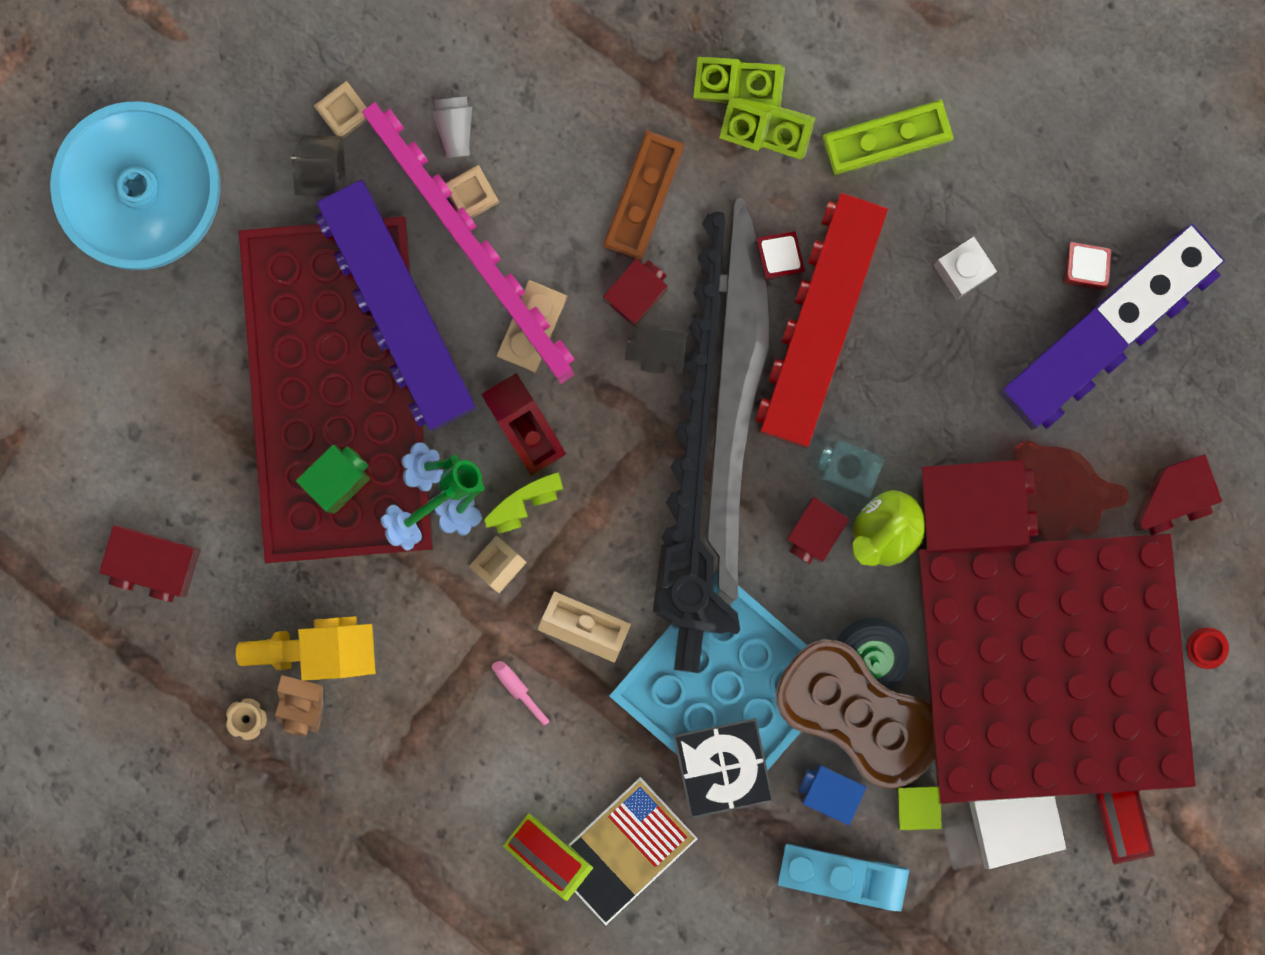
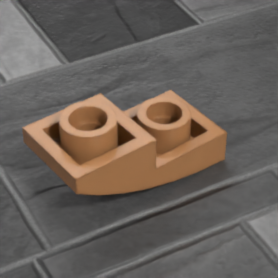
M281 675L277 689L280 699L275 713L277 723L283 724V731L298 736H307L308 731L318 733L323 710V685Z

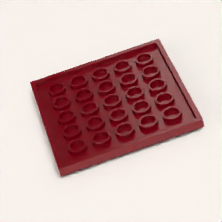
M1171 534L1034 542L1031 545L928 551L925 549L918 551L939 804L1196 787Z

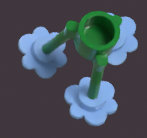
M424 443L413 444L410 454H406L402 458V465L406 468L403 474L405 484L409 487L418 486L421 491H428L431 489L432 483L439 482L441 493L413 514L403 512L396 505L389 506L386 509V514L380 519L382 526L386 528L385 536L387 540L394 546L401 545L405 550H411L414 544L418 543L422 538L416 522L433 510L440 517L438 525L445 533L457 531L462 536L467 535L471 531V527L477 526L482 519L480 511L474 507L475 496L485 489L479 468L471 461H460L457 455H452L445 460H439V453L436 450H429Z

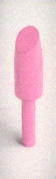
M502 661L493 663V671L514 699L518 700L520 698L543 726L550 722L549 719L527 695L526 692L529 689L514 671Z

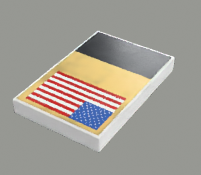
M639 777L568 844L593 867L575 893L607 925L698 838L654 790Z

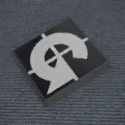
M756 718L673 735L691 819L774 802Z

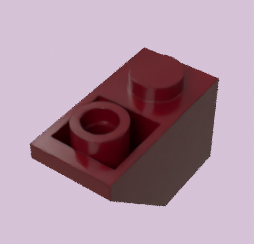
M1199 455L1157 471L1133 522L1136 531L1148 529L1149 534L1154 535L1174 528L1172 520L1187 515L1189 521H1193L1213 514L1211 506L1223 501L1206 455Z

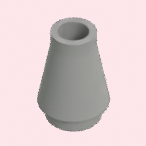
M467 96L434 100L435 111L431 112L445 150V158L470 155L469 144L473 106L468 107Z

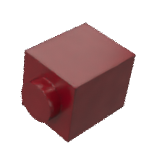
M635 259L603 296V301L633 327H636L667 291L668 285L663 282L667 276L651 261L647 260L643 265L639 260Z
M816 497L811 498L785 541L792 544L789 552L809 565L813 559L823 562L850 519Z

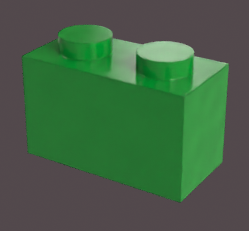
M332 445L296 482L326 512L336 514L371 478L364 472L369 465L355 450L350 449L348 446L342 450Z

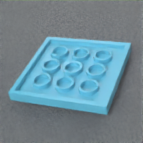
M718 571L713 575V591L716 594L720 592L718 590ZM738 586V597L730 606L738 613L740 631L737 635L730 632L724 634L704 632L699 673L673 670L679 629H674L671 624L609 696L676 755L677 750L673 736L675 734L756 718L768 771L801 733L791 727L780 715L776 705L775 694L777 685L787 666L808 645Z

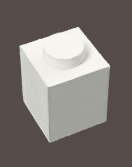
M975 237L949 252L933 265L956 300L997 272Z

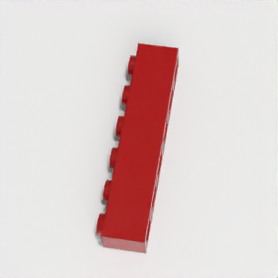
M840 193L836 203L828 201L821 222L822 225L828 226L823 242L815 240L808 264L815 266L811 280L809 282L802 279L794 302L802 305L797 321L788 320L781 343L789 345L784 361L775 359L768 382L775 384L771 399L762 398L755 418V422L762 424L760 434L805 449L809 447L889 208L844 193Z

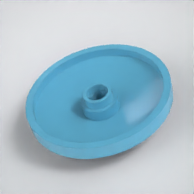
M122 102L93 112L81 120L69 132L54 159L50 192L54 212L59 224L79 249L97 261L111 267L125 270H148L165 266L180 259L202 240L217 213L221 182L219 168L211 147L198 129L187 119L161 105L148 102Z

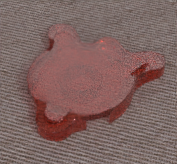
M1027 441L1019 444L1013 452V460H1025L1026 469L1034 468L1036 493L1028 494L1029 511L1037 510L1038 530L1041 533L1042 542L1069 540V532L1073 527L1079 528L1085 534H1092L1098 529L1104 510L1121 507L1127 503L1129 492L1126 487L1101 479L1095 473L1091 464L1080 453L1072 449L1039 446L1034 442Z

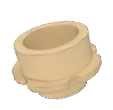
M245 698L240 703L234 702L228 707L226 712V727L234 737L241 736L244 740H251L259 736L260 729H263L267 723L266 712L260 709V704L254 699ZM244 715H248L250 717V721L248 723H244L242 721V717Z

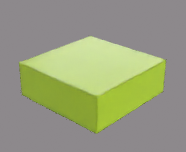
M916 786L897 789L899 830L942 829L941 804L938 802L937 786Z

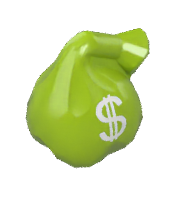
M889 490L882 492L867 503L856 515L851 529L854 538L852 551L855 560L861 565L877 566L880 564L892 566L905 561L911 556L926 536L925 511L918 501L904 492Z

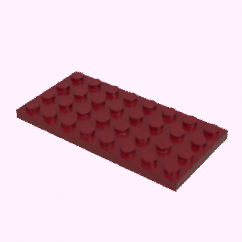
M406 217L383 218L411 275ZM319 224L239 230L265 564L433 550L430 513L416 522L422 538L418 543L414 544L411 550H405L401 545H392L385 536L386 528L382 526L380 521L381 517L386 514V509L391 505L398 506L403 512L413 514L429 502V490L421 491L418 486L409 487L403 480L406 468L402 465V458L404 455L410 454L413 444H425L423 425L418 426L408 404L415 400L408 386L400 389L389 366L396 364L390 349L381 351L371 331V328L378 326L371 311L363 314L352 291L359 287L352 273L344 276L335 259L334 253L340 251L334 236L326 239ZM332 445L342 450L346 446L355 450L369 465L364 472L371 478L336 514L326 512L296 482Z

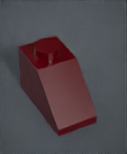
M517 372L481 394L531 476L566 455V452Z

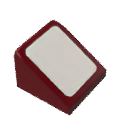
M796 231L756 238L765 281L805 272Z

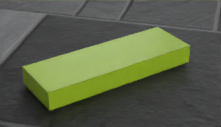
M942 99L822 135L833 176L951 142L954 139Z

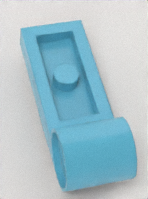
M788 843L785 846L778 886L881 909L902 911L910 869Z

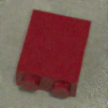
M1025 460L922 467L928 551L1031 545V536H1038L1037 510L1029 511L1028 494L1036 493L1034 468L1026 469Z

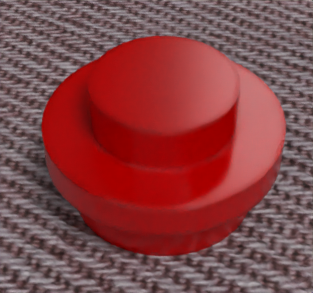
M1204 627L1197 629L1189 636L1186 652L1189 660L1195 666L1202 669H1214L1222 665L1227 659L1229 644L1221 631L1215 628Z

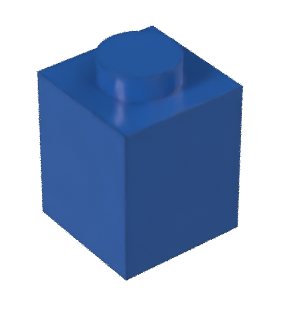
M818 763L815 771L807 769L798 792L804 794L801 799L804 805L850 825L867 787Z

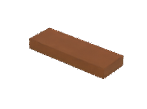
M646 130L603 243V248L642 262L683 154L685 144Z

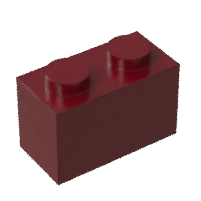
M113 525L99 573L110 576L109 585L133 591L134 584L150 588L148 596L173 603L175 596H187L201 549L121 525Z

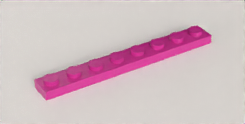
M376 102L363 110L362 113L370 126L560 384L574 376L575 374L569 366L575 360L561 340L553 344L544 332L550 325L538 308L535 306L531 310L527 309L520 299L525 294V291L512 273L504 277L495 264L501 261L500 257L487 240L480 244L471 233L477 226L465 209L461 207L457 211L454 210L447 200L452 195V192L439 174L431 178L426 172L423 165L428 160L417 144L413 141L407 145L398 134L404 127L390 108L383 113Z

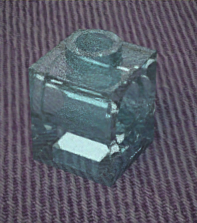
M838 439L835 441L833 448L825 446L817 469L824 471L820 479L821 481L864 498H869L885 458ZM843 456H851L858 461L860 472L855 479H845L839 474L837 466Z

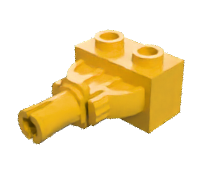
M357 616L313 620L314 628L298 629L299 639L290 640L288 631H278L273 634L271 639L239 642L236 646V660L239 666L272 665L276 670L291 669L292 662L300 661L302 681L376 674L372 624L357 625Z

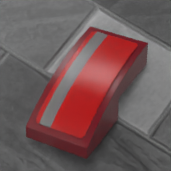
M1140 791L1096 794L1113 864L1116 865L1155 856Z

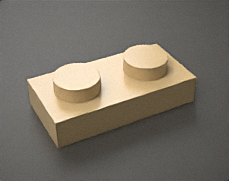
M529 280L521 300L528 310L535 306L538 308L550 325L544 332L551 338L568 296ZM512 319L497 358L536 374L542 358Z
M554 591L538 630L615 663L631 624Z

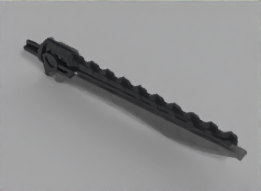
M742 198L737 199L733 206L728 275L721 274L725 224L724 213L720 211L713 212L712 214L708 213L702 223L713 245L706 249L703 248L697 258L708 276V280L702 283L699 282L693 292L704 314L698 318L694 317L688 327L699 346V350L693 353L690 352L684 361L695 384L689 387L685 386L679 397L690 415V419L685 422L681 421L675 431L686 453L679 458L676 456L670 467L681 485V490L675 493L671 492L666 501L677 523L670 528L667 527L661 537L664 544L661 545L653 613L672 623L674 629H679L673 670L686 673H699L704 632L718 634L730 632L737 635L740 631L738 613L730 605L738 597L739 506L742 465L750 416L769 349V313L766 281L756 245L753 223L746 206V201ZM719 292L726 293L707 529V543L718 557V590L720 592L716 594L713 591V556L699 539L718 299Z

